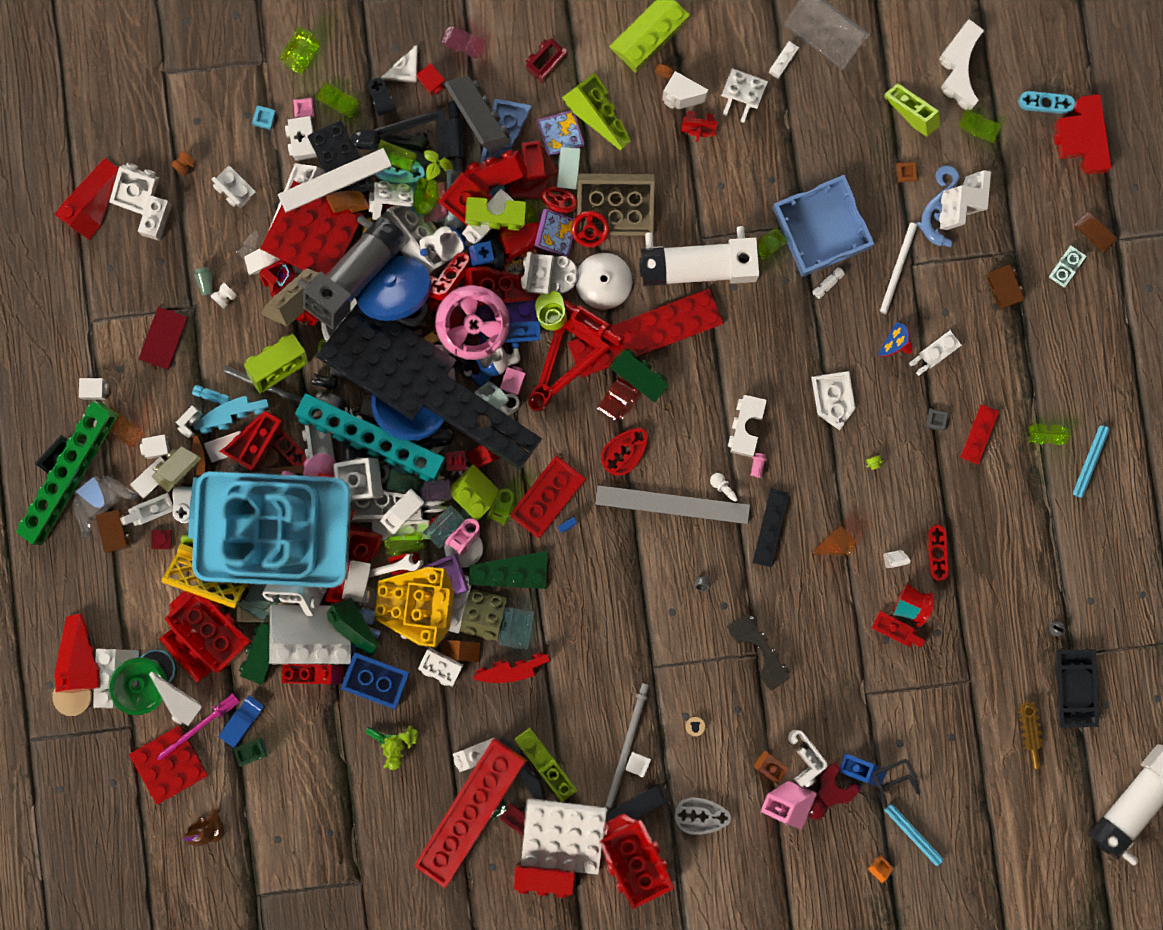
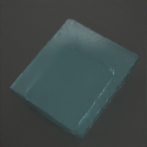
M255 584L241 601L239 607L265 621L270 614V605H278L281 594H277L274 602L269 601L262 595L267 584Z

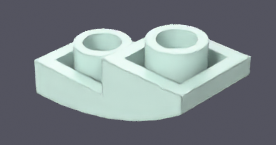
M561 147L558 164V188L576 189L580 148Z
M1070 245L1049 275V278L1065 288L1086 258V255Z

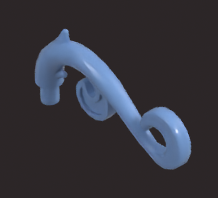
M945 165L937 170L935 175L936 181L939 185L945 186L946 183L943 181V176L949 174L952 176V183L930 200L923 211L922 223L917 222V225L930 242L938 246L951 247L953 240L944 238V235H940L938 229L934 230L931 225V215L935 209L940 211L934 214L935 219L939 221L940 214L942 213V203L940 201L944 191L955 188L959 180L957 170L952 166Z

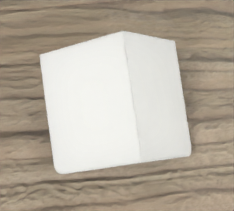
M632 752L625 770L644 778L651 759Z

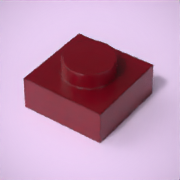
M151 530V549L172 550V530Z

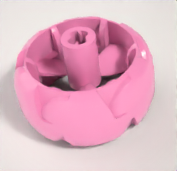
M469 285L457 288L442 300L437 310L436 330L440 341L449 352L463 359L478 360L492 355L503 345L509 332L510 322L505 304L498 295L484 287ZM477 300L486 303L493 310L496 321H481L480 317L475 314ZM460 304L463 311L467 314L464 319V325L450 330V315L453 309ZM477 320V327L470 328L469 321ZM481 331L489 337L486 342L480 345L469 346L464 344L468 332L476 334Z

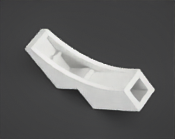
M968 19L939 60L945 68L953 70L941 87L943 93L949 98L953 97L962 108L971 111L978 102V99L969 81V58L974 44L984 30Z

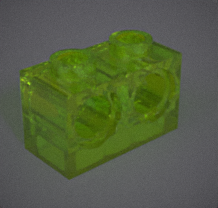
M297 27L279 59L287 69L303 75L321 43L312 32Z

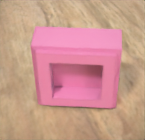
M312 98L293 100L295 118L308 116L315 118Z

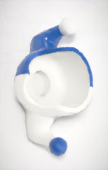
M451 226L441 227L434 234L427 235L419 241L421 256H427V247H430L444 261L452 260L456 254L463 253L465 245L470 247L473 244L466 239L460 229H455Z
M519 342L512 343V354H506L501 346L492 355L476 360L480 368L478 375L472 373V370L468 372L464 370V374L469 376L476 384L480 386L485 385L492 376L501 375L507 367H511L520 361Z

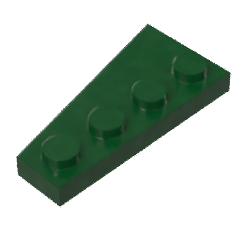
M548 551L470 565L468 585L546 589Z

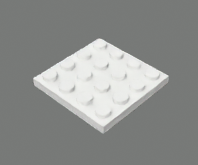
M528 799L521 866L559 869L563 871L574 870V872L598 875L601 855L599 841L603 839L606 808Z

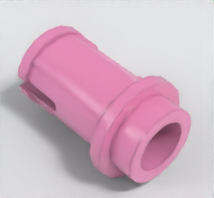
M755 453L752 457L754 460L750 476L762 478L764 464L767 461L766 455Z

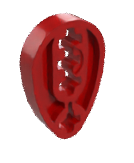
M642 428L628 430L609 441L601 452L603 468L614 476H624L630 473L644 453L647 442L646 431ZM643 433L642 438L644 440L642 442L638 440L637 442L635 441L634 444H632V442L635 439L634 434ZM623 446L626 448L627 446H629L630 454L623 455L622 458L624 461H618L616 463V469H614L613 467L609 469L608 461L615 460L616 457L614 454H621V447Z

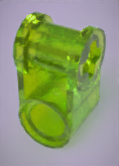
M502 489L498 492L486 520H494L501 523V526L504 527L515 498L511 490ZM503 492L510 493V502L503 503L500 496Z

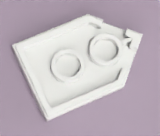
M846 371L811 377L817 414L840 430L856 409L850 372Z

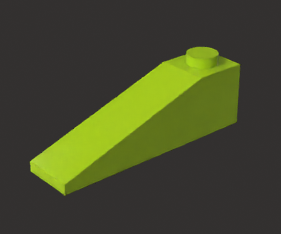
M594 72L562 98L574 114L621 150L631 140L622 121L617 119L614 113L616 109L614 104H610L608 101L606 87Z

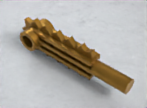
M1026 700L1024 704H1019L1020 710L1018 711L1022 715L1019 721L1023 722L1020 728L1025 730L1021 734V736L1026 738L1022 743L1025 744L1024 749L1030 750L1033 769H1039L1041 767L1038 749L1043 746L1041 743L1043 740L1039 738L1042 732L1037 730L1041 724L1036 722L1040 717L1035 714L1039 709L1035 707V702L1029 703Z

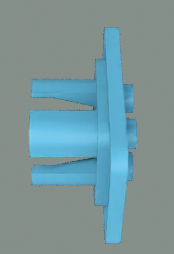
M226 472L204 473L196 483L192 557L194 574L203 581L328 588L341 585L345 581L348 572L351 489L349 484L341 478Z

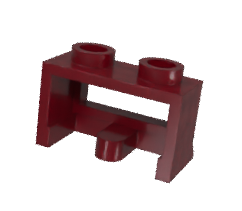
M552 38L548 41L546 39L543 40L538 47L540 50L536 54L532 53L526 60V70L542 84L545 82V77L551 71L554 72L557 69L558 63L562 58L566 59L568 57V51ZM551 46L557 50L556 53L540 70L536 68L534 64Z

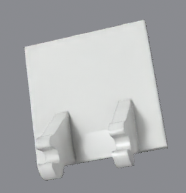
M732 68L722 93L723 97L728 98L723 115L727 116L733 99L746 103L747 105L741 118V122L744 123L749 108H758L768 81Z

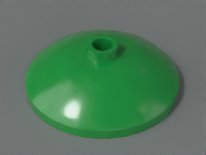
M132 658L124 661L114 670L109 681V695L113 704L119 710L129 715H144L153 711L161 704L163 699L149 674L152 671L166 681L167 678L163 669L156 662L147 658ZM137 680L138 684L132 686L133 681Z

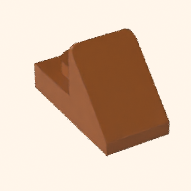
M766 751L762 753L753 766L776 784H779L789 768Z

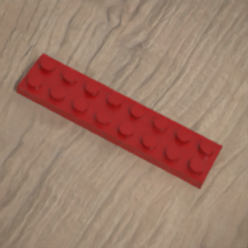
M710 288L612 325L611 329L625 337L623 344H620L618 347L607 339H603L602 341L611 346V348L579 374L580 378L610 368L608 365L622 348L624 350L631 349L637 354V358L723 325ZM580 338L567 342L575 365L595 349Z
M494 738L414 864V867L446 888L527 760Z

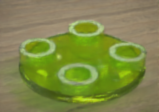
M419 178L413 195L412 207L415 208L418 214L426 215L436 204L438 186L434 179Z

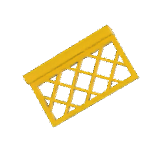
M180 543L177 554L164 574L162 582L235 608L245 588L250 583H237L242 584L237 587H233L231 582L211 581L203 584L192 569L193 547ZM177 562L182 563V564L187 565V566H184V567H180V568H179V566L177 565ZM191 571L193 575L184 577L182 572ZM178 574L180 579L175 580L169 578V576ZM196 580L198 583V585L191 586L188 584V582ZM227 584L229 589L221 590L218 585ZM214 587L217 592H208L206 588ZM232 593L235 597L234 600L225 598L224 595Z

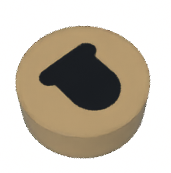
M691 717L686 722V731L691 736H700L705 730V723L699 717Z

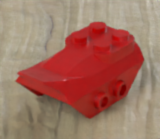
M184 590L169 604L170 612L165 621L177 635L175 639L181 645L186 644L190 648L188 652L195 659L199 658L217 674L238 658L250 643V640L234 624L235 619L229 613L224 614L220 610L222 606L216 601Z
M622 814L604 824L603 839L599 843L609 862L607 868L611 876H616L618 882L615 884L620 894L624 892L632 909L675 889L666 871L669 867L665 859L661 860L658 855L661 850L656 841L652 843L641 820L637 821L626 814Z

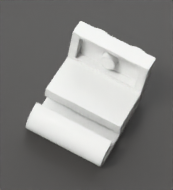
M267 584L262 595L267 600L274 602L277 594H281L279 597L281 602L299 603L306 616H313L327 591V587Z
M792 730L788 736L789 742L795 744L798 741L796 739L798 734L808 747L807 750L803 747L796 749L808 765V768L796 776L794 780L799 786L808 787L816 781L814 777L821 773L827 764L802 731Z

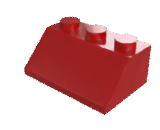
M516 864L514 889L518 890L517 893L529 894V891H535L540 896H548L549 893H555L556 897L568 898V895H572L574 870L563 871Z

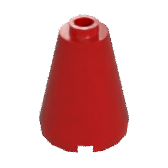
M539 222L524 223L523 228H519V230H508V227L500 226V229H492V231L496 230V235H493V237L503 247L504 263L510 262L535 247Z

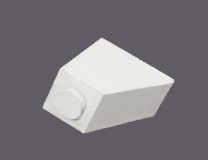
M500 189L487 203V209L490 213L499 215L504 212L506 200H514ZM468 225L462 234L469 242L478 244L492 229L489 228V225H481V227H470Z

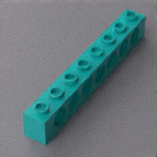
M306 393L295 413L300 423L306 426L312 424L316 426L315 429L324 434L329 432L338 441L351 442L350 446L358 450L364 448L368 450L367 453L375 458L381 456L385 458L386 463L392 466L398 464L407 473H418L420 478L427 482L431 480L437 481L446 462L445 458L410 441L395 438L383 429ZM321 411L323 413L322 417L314 419L313 415L315 412ZM334 419L340 420V424L337 427L330 426ZM350 428H357L355 435H348ZM373 435L375 437L374 441L369 444L365 443V438ZM390 443L392 444L391 450L383 451V445ZM403 451L409 452V457L405 460L399 458ZM421 459L427 461L426 466L423 468L417 467V462Z

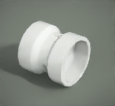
M223 283L220 286V290L214 292L211 297L225 309L228 306V302L234 300L237 295Z

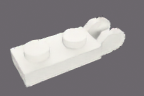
M950 330L920 352L919 356L909 362V364L914 366L923 358L926 365L917 370L916 374L919 376L958 349L961 343Z

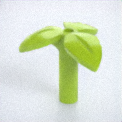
M424 151L425 158L432 162L427 167L425 180L430 181L437 177L440 173L439 167L445 171L453 170L451 162L446 158L439 161V155L436 152Z

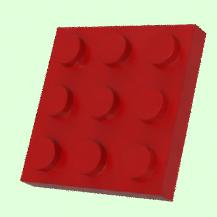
M181 725L129 754L156 805L209 776L189 739L178 745L163 759H157L160 753L185 735Z

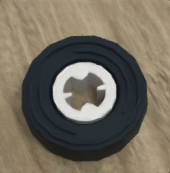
M495 237L482 239L480 243L491 242L494 261L483 266L494 270L501 269L505 262L501 243Z

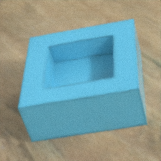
M257 106L252 124L271 130L276 111Z

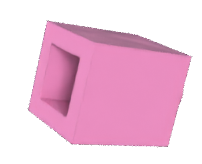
M512 366V368L507 367L500 389L505 393L514 394L519 397L526 376L522 372L523 369Z

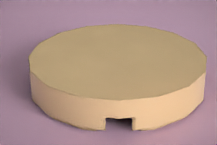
M55 689L53 691L55 708L67 716H77L84 713L92 701L91 690L77 693H57Z

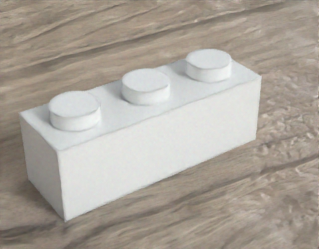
M789 41L769 70V73L779 79L799 47Z

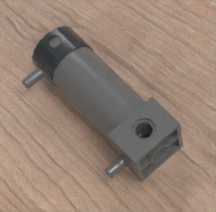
M362 215L359 216L357 222L367 229L326 275L320 272L311 283L303 278L298 281V285L304 288L303 308L334 330L350 313L351 302L406 245L407 240L404 233L392 221L379 217L372 223Z

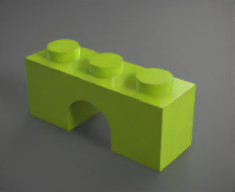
M468 197L466 200L465 223L469 224L470 227L489 225L491 229H500V226L508 227V230H519V228L524 226L526 202L506 200L504 212L494 215L487 209V199Z

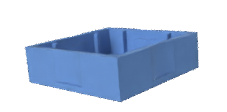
M845 175L820 184L811 191L798 193L774 203L772 207L802 277L869 250L874 246L865 221L857 210L855 198Z

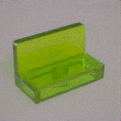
M383 140L380 141L377 151L384 148L391 165L415 173L416 169L413 168L417 153Z

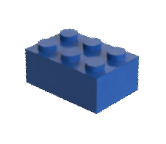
M354 652L341 690L397 709L410 672Z

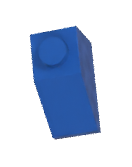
M848 754L844 755L839 772L878 787L873 777V772L882 769V767ZM887 771L877 775L881 785L883 784Z

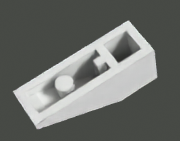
M151 671L149 675L172 714V719L180 725L184 723L188 726L202 708L200 703Z

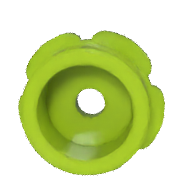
M881 455L866 459V467H870L871 470L880 468L884 460H882Z

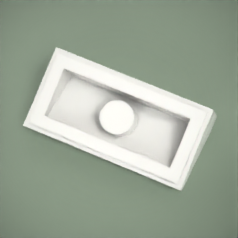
M241 431L204 443L212 463L227 458L226 455L219 451L226 447Z

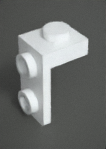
M494 738L454 753V763L459 772L475 767Z

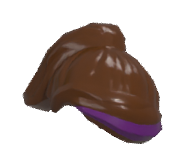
M217 808L211 810L209 817L203 819L198 817V820L188 827L183 840L187 844L196 846L221 840L224 833V825L218 815L220 810Z

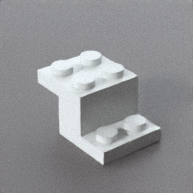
M984 170L966 176L963 185L944 191L941 198L940 229L948 230L965 225L966 215L988 209L991 171Z

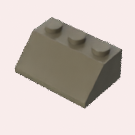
M308 268L302 271L299 276L287 284L283 290L265 305L261 312L262 315L288 326L305 311L303 308L304 288L298 285V281L303 278L311 283L319 273Z

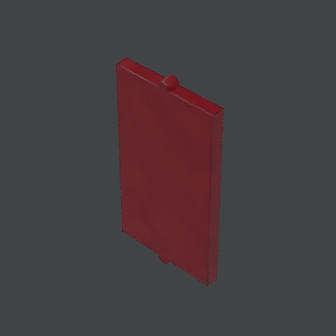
M157 307L139 360L150 363L153 367L158 366L169 370L188 317L177 314L174 310L168 311Z

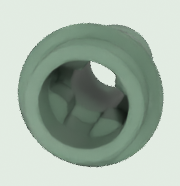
M210 267L195 269L194 277L201 295L213 294L212 271H210Z

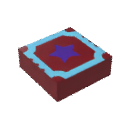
M284 262L275 277L279 279L278 284L280 288L284 289L287 284L293 281L296 275L291 265Z

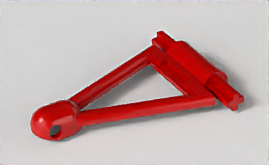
M563 299L566 313L571 316V319H567L565 325L554 332L539 384L528 398L529 407L535 412L543 411L553 396L611 348V346L602 341L603 339H607L619 347L620 344H623L625 337L611 329L609 323L580 305L576 307ZM566 329L595 349L549 387L548 383Z

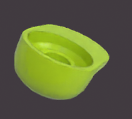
M550 291L549 295L541 294L537 298L535 308L541 326L550 331L562 328L567 321V313L562 295L556 291Z

